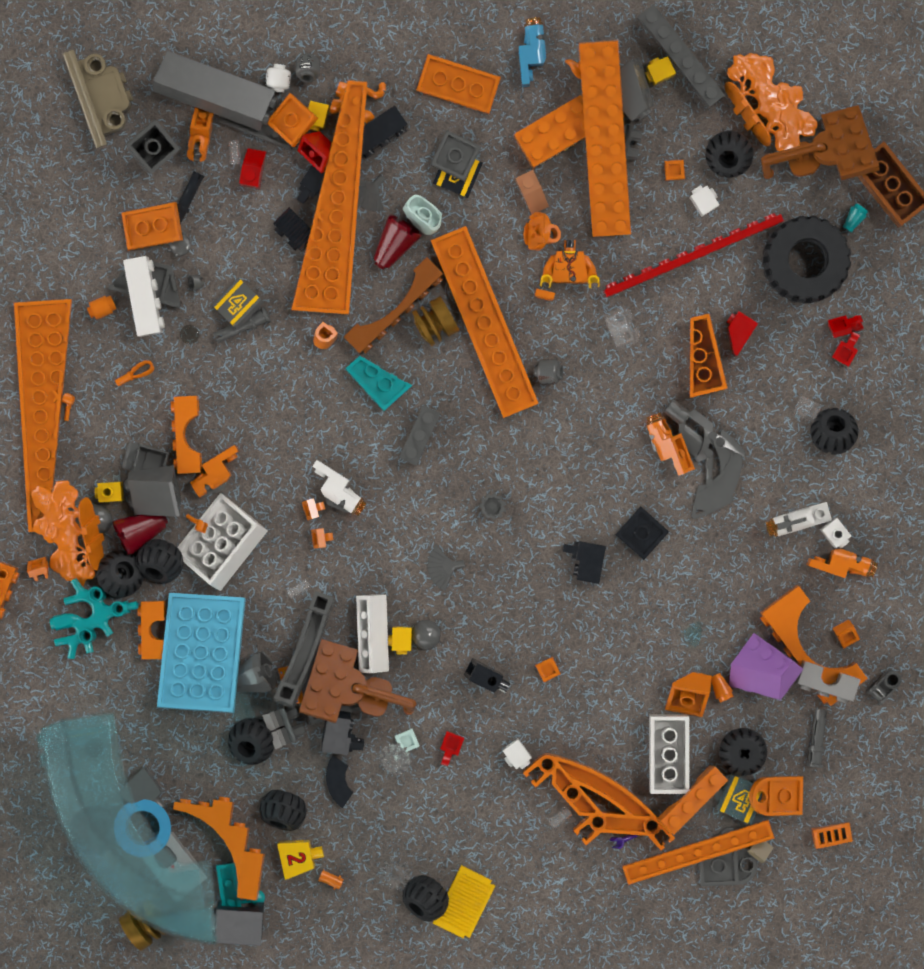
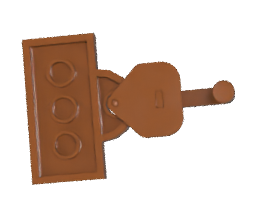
M859 105L822 114L821 119L825 131L819 133L812 143L803 141L800 142V146L763 156L761 158L763 177L771 179L774 176V171L770 165L785 161L789 162L791 172L798 177L814 174L821 164L828 166L837 165L841 180L879 171V164Z
M321 639L299 713L336 723L341 706H352L358 703L363 713L379 717L386 712L388 702L403 706L404 713L411 715L416 708V701L391 693L392 686L387 680L377 677L365 680L362 673L353 668L358 653L357 649Z

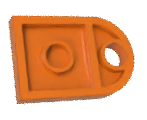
M768 776L759 778L750 789L749 801L751 807L758 814L765 816L802 815L803 776ZM761 791L762 799L758 802L756 796Z

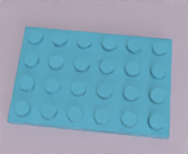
M169 593L157 700L158 708L234 713L245 598Z

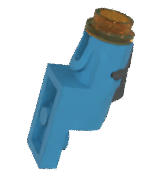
M541 18L526 19V24H524V44L526 45L518 47L522 87L530 86V81H533L532 69L529 70L528 67L543 66L546 55L551 52Z

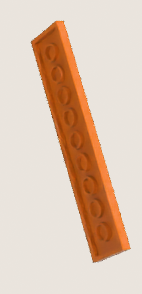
M618 40L579 43L593 237L631 234Z
M464 226L431 240L503 418L539 404L467 227Z

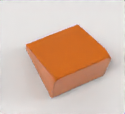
M849 619L833 628L843 649L860 640L854 625Z

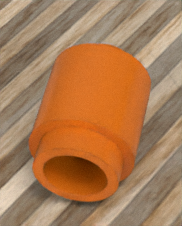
M105 295L89 302L90 306L87 307L90 317H95L96 320L112 314L117 309L111 295L107 297Z

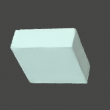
M412 728L395 735L402 754L420 746Z

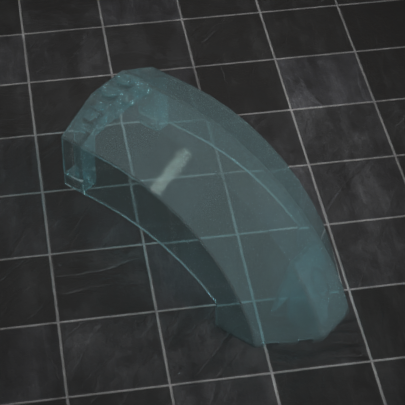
M114 713L66 719L42 727L40 733L37 734L38 748L42 747V753L39 756L40 767L45 768L49 795L58 823L83 869L107 896L139 921L162 933L185 941L204 945L216 944L215 913L212 914V907H215V898L209 861L180 865L162 847L149 830L136 807L124 775Z

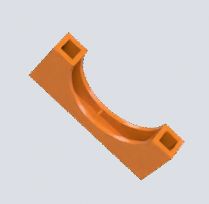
M796 585L760 612L762 615L760 619L766 627L770 625L774 631L771 634L778 643L782 641L785 646L783 648L784 652L789 658L793 656L799 666H801L803 660L819 665L805 653L799 641L797 631L799 616L810 600L800 586ZM855 662L840 668L822 666L821 677L825 684L834 683L838 678L839 672L860 679L859 685L868 679ZM831 694L829 697L817 695L823 704L827 703L832 706L838 701L836 700L837 696Z

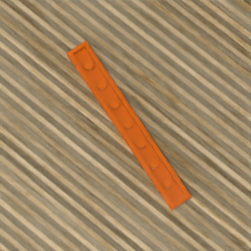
M764 820L624 865L622 868L627 883L630 885L772 840L775 837L769 820Z

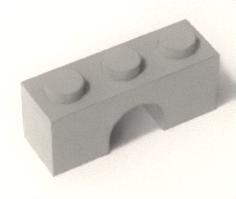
M804 660L802 661L801 667L803 670L796 679V683L800 684L799 688L811 691V688L819 690L818 694L829 697L830 694L837 696L836 700L847 703L848 700L854 701L860 679L839 672L838 678L834 683L825 684L821 677L823 667Z

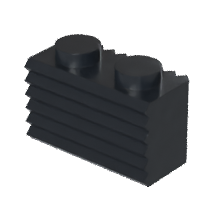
M289 207L273 223L276 226L274 230L281 237L285 235L290 240L288 244L295 251L299 249L302 252L307 247L311 228Z

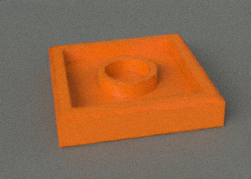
M289 93L270 116L268 125L287 143L295 147L301 140L302 135H305L318 120V117L293 94Z

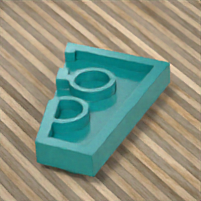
M362 356L357 357L345 368L383 412L413 386L381 369Z

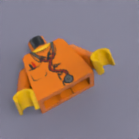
M564 240V251H556L555 255L550 256L544 265L540 280V286L542 287L543 282H547L549 284L548 288H551L552 283H588L589 288H591L592 283H597L598 287H600V279L597 276L593 262L589 256L584 255L583 251H576V240Z

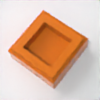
M684 160L664 161L665 181L685 179Z
M536 289V298L548 301L554 300L555 293Z
M553 657L535 665L543 682L561 674Z

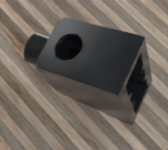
M474 658L471 659L464 673V676L469 681L493 693L497 689L506 693L510 686V682L504 680V676L499 671Z

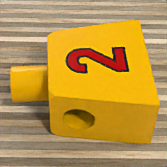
M310 840L279 841L277 844L285 880L314 869V859L324 857L323 847L311 848Z

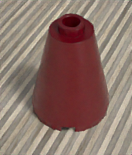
M389 214L373 257L376 261L374 264L383 270L385 267L389 269L422 236L412 225L404 220H399L398 222L396 220L398 217Z
M135 515L116 519L112 524L117 536L120 538L123 549L130 555L166 529L165 524L168 523L166 516Z

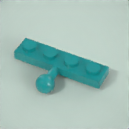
M234 862L216 865L222 906L242 907V904L253 903L254 905L257 902L264 903L265 894L261 890H259L258 900L237 898L238 879Z

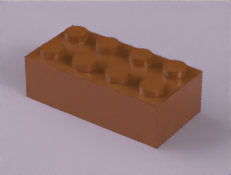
M882 142L874 149L879 164V171L857 177L897 228H899L924 209V191L888 145Z

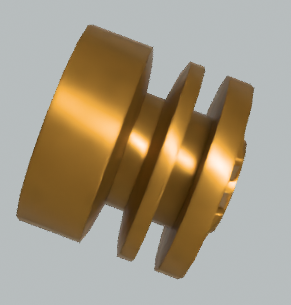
M441 296L429 302L432 311L428 312L425 307H420L424 314L420 317L416 310L412 311L415 325L423 339L431 347L436 345L432 336L436 335L439 342L442 341L441 331H444L448 337L460 331Z
M149 899L144 900L142 905L138 904L136 906L137 914L130 910L119 918L124 933L140 951H143L153 943L151 935L158 940L161 938V934L166 935L169 932V927L163 914Z

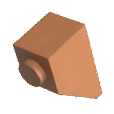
M533 170L515 178L531 214L549 207Z

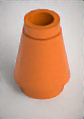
M721 673L712 676L711 682L715 697L720 703L734 697L732 694L733 690Z

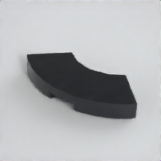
M332 755L326 770L327 788L333 800L343 808L353 794V791L346 782V770L349 765Z

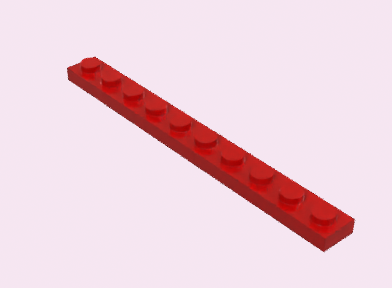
M775 213L764 217L765 221L758 223L756 220L747 224L748 228L745 230L735 229L729 232L730 236L724 239L722 236L712 239V244L710 245L700 244L694 247L695 251L689 254L687 251L677 254V259L670 261L668 258L659 262V266L654 269L651 266L642 269V274L638 276L631 274L623 278L624 282L619 284L616 281L606 285V289L603 290L605 298L778 225L784 221L781 214L777 216Z

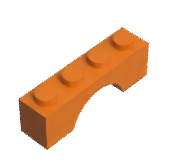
M199 396L174 397V401H171V412L175 415V420H172V432H175L176 439H173V451H176L177 458L174 459L175 470H177V474L202 473V453L194 451L188 445L185 437L189 422L200 415Z
M709 765L696 779L691 789L681 799L670 805L656 820L668 833L675 835L728 779L715 766Z

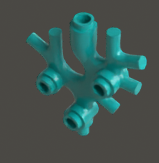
M77 578L73 579L70 583L76 590V594L65 597L64 604L87 602L92 607V614L88 618H82L76 614L64 613L50 618L52 630L58 631L71 627L76 630L74 635L54 639L55 646L67 644L69 646L67 658L75 659L76 650L80 643L84 644L86 654L94 652L92 642L95 641L97 636L94 629H102L105 635L109 637L114 633L108 625L109 619L114 616H125L127 613H130V610L138 609V602L116 601L112 605H106L103 600H105L107 593L103 591L102 587H92L87 590L83 588ZM97 591L100 592V597H97ZM120 605L123 608L122 612L119 611ZM87 633L90 634V638H89V639L86 637V634H87Z

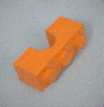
M166 600L141 601V605H139L137 610L138 617H141V624H138V636H141V643L138 644V654L142 655V659H162L164 639L156 638L152 634L151 627L155 621L166 620Z

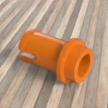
M323 870L318 881L334 887V890H340L344 879L340 875L338 877Z

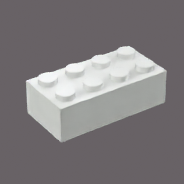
M649 714L650 794H686L689 791V716L687 714Z

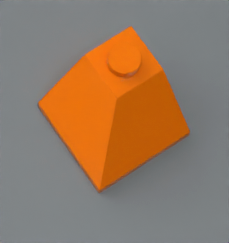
M692 672L673 682L665 710L703 717L710 695L712 676Z

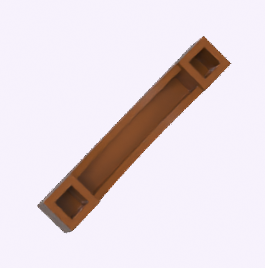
M428 257L413 270L415 278L408 294L391 313L368 325L359 326L357 323L344 336L360 354L362 352L366 354L373 347L372 343L376 339L380 341L387 334L385 330L390 325L392 327L396 326L401 321L400 316L404 312L408 314L415 307L413 304L418 299L422 301L429 294L427 290L432 285L436 287L442 282L443 279L441 277L443 273Z

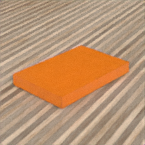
M177 202L121 213L128 251L183 241Z

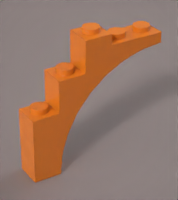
M220 796L218 800H213L212 807H210L208 802L199 801L198 805L191 804V800L180 799L179 802H174V810L189 813L203 820L224 840L236 866L238 879L237 898L258 900L265 854L261 853V849L249 848V851H246L250 828H245L244 823L234 822V826L231 825L234 802H230V798Z

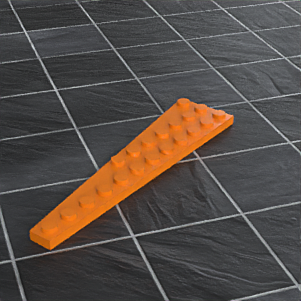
M347 80L291 310L349 314L367 82Z
M72 299L14 303L28 532H35L32 530L35 520L44 516V513L35 507L31 496L32 491L40 485L53 492Z

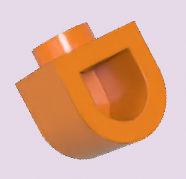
M322 322L315 331L313 342L316 347L327 349L336 341L338 332L331 325Z

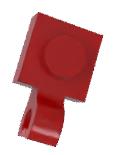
M845 315L827 320L833 338L851 334L852 329L855 331L864 329L861 323L863 322L861 315H856L849 319Z
M852 332L846 343L840 341L831 358L849 367L858 352L854 345L860 335Z
M446 731L440 747L441 750L445 751L441 761L442 765H449L452 754L459 755L465 737Z

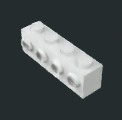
M147 256L123 260L137 336L144 337L163 333L162 328H165L163 317L159 315L161 302L159 298H156L155 290H158L156 279L152 277V271H154L153 261L149 260Z
M386 595L356 596L359 671L361 673L388 672Z

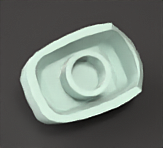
M413 195L404 205V214L423 234L432 235L440 228L442 213L422 196Z

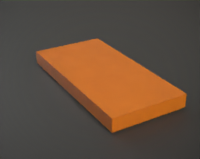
M428 54L416 91L490 114L501 77Z

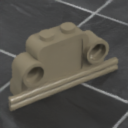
M74 50L65 52L63 56L96 149L107 145L105 136L121 131L126 126L124 114L130 111L131 101L134 100L131 91L125 88L124 84L127 83L124 72L120 73L113 66L107 67L105 59L99 54H91L86 59L78 61Z

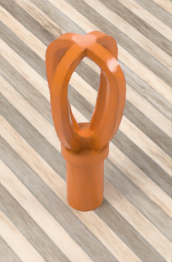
M144 360L134 366L127 374L116 379L115 382L119 387L130 380H134V378L147 376L154 371V365L151 361ZM145 364L150 365L147 371L133 375L136 370Z

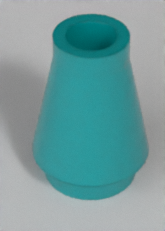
M855 203L854 206H851L842 227L853 232L867 217L868 210Z

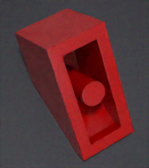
M320 131L302 135L297 151L320 173H323L329 159L331 141Z
M247 149L239 180L241 186L260 189L267 151Z
M740 311L736 314L732 313L727 320L729 324L727 327L732 355L735 357L738 356L758 325L756 321Z

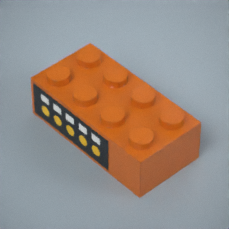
M581 95L514 134L515 140L533 170L586 139L583 98Z

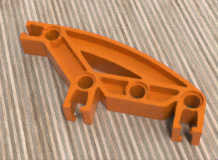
M544 753L523 770V774L526 777L536 767H539L543 772L536 780L531 781L535 788L552 774L551 783L579 816H587L573 828L576 835L587 825H590L593 829L586 838L581 839L585 845H588L600 833L645 835L660 850L665 848L664 841L659 843L655 837V834L660 830H663L668 835L669 842L675 839V836L668 833L656 820L658 817L643 801L623 785L594 768L572 759ZM544 759L552 760L553 764L550 768L542 766ZM581 786L599 794L623 812L601 811ZM576 788L578 791L577 795L569 797L567 795L568 789ZM601 817L603 822L601 825L595 826L592 823L593 819ZM651 820L657 822L656 828L652 830L647 828V823Z

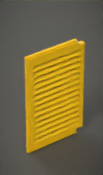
M461 865L448 891V908L443 916L433 921V924L461 938H464V936L470 938L495 888V885L491 884L492 880Z

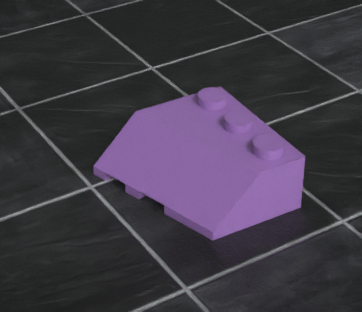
M753 633L731 663L729 686L781 700L803 668Z

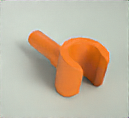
M69 393L64 394L61 401L67 404L64 416L65 421H69L70 409L75 401V397Z
M189 514L186 515L188 520L196 524L194 530L201 533L206 532L207 523L200 519H195Z

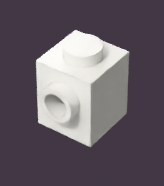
M700 185L691 191L693 195L690 196V200L701 217L719 206L716 200L718 196L713 188L709 189L708 186L702 188Z
M838 518L832 519V521L820 529L834 548L838 546L842 548L850 542L848 539L851 535Z
M518 738L502 749L506 755L504 759L510 767L514 766L515 769L519 767L523 769L531 763L529 761L532 758Z

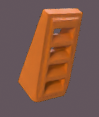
M850 822L811 828L816 849L853 841ZM841 828H845L846 838L842 837ZM836 829L838 831L839 839L835 840L834 830ZM827 831H830L831 841H828ZM823 832L824 842L820 841L819 833Z

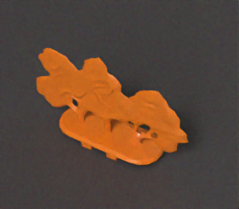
M749 53L746 56L741 54L733 56L734 64L728 68L727 75L731 80L740 82L741 89L732 82H726L725 91L735 106L732 109L736 115L741 114L746 123L743 126L747 131L752 130L758 141L764 146H770L771 136L769 133H773L776 138L775 148L777 151L800 146V135L805 137L815 135V129L818 125L817 121L809 112L797 109L798 104L803 100L802 87L796 85L790 87L789 84L780 82L778 85L772 83V77L775 72L772 57L759 56L753 53ZM747 79H749L751 81V86L746 91L745 89L747 87L745 85V82ZM745 96L755 97L758 101V108L754 110ZM757 114H761L768 120L766 127ZM775 126L779 127L778 130H773L772 128Z
M68 480L56 481L53 492L38 485L32 491L31 496L35 507L44 513V516L35 520L32 530L37 534H42L48 543H55L58 547L56 552L51 555L49 567L56 573H59L66 581H72L77 578L80 584L84 586L86 580L95 577L94 570L98 571L99 563L104 557L102 546L104 536L103 533H99L98 524L100 523L99 515L95 516L92 502L87 497L81 499L78 508L75 507L78 490L71 486ZM71 507L74 511H69L68 508ZM77 517L79 519L80 527L75 521V518ZM81 534L86 549L82 548L78 543V536ZM84 553L85 555H82L84 559L78 562L77 556Z

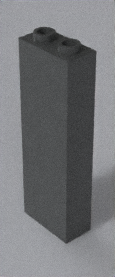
M169 51L166 52L153 80V92L261 131L263 125L268 124L270 118L268 113L270 109L274 110L277 102L275 90Z

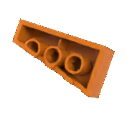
M710 314L690 318V398L728 389Z

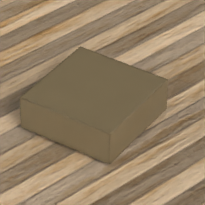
M765 841L750 846L747 852L760 863H764L774 847Z

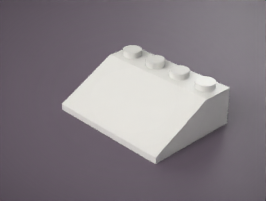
M222 493L217 496L200 518V520L208 524L206 532L201 533L194 530L195 524L177 547L182 553L183 562L209 585L220 591L268 531Z

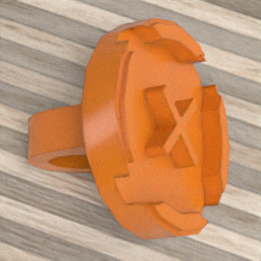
M534 212L529 216L528 219L530 221L524 226L523 232L525 245H528V249L540 251L546 244H553L560 240L561 231L557 225L550 223L548 215ZM551 231L553 232V239L550 237Z

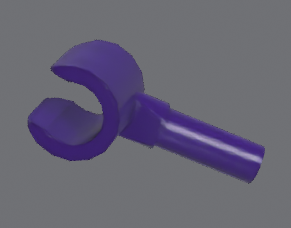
M628 835L622 838L611 837L609 841H617V844L612 848L620 849L624 846L625 842L636 838L637 835Z

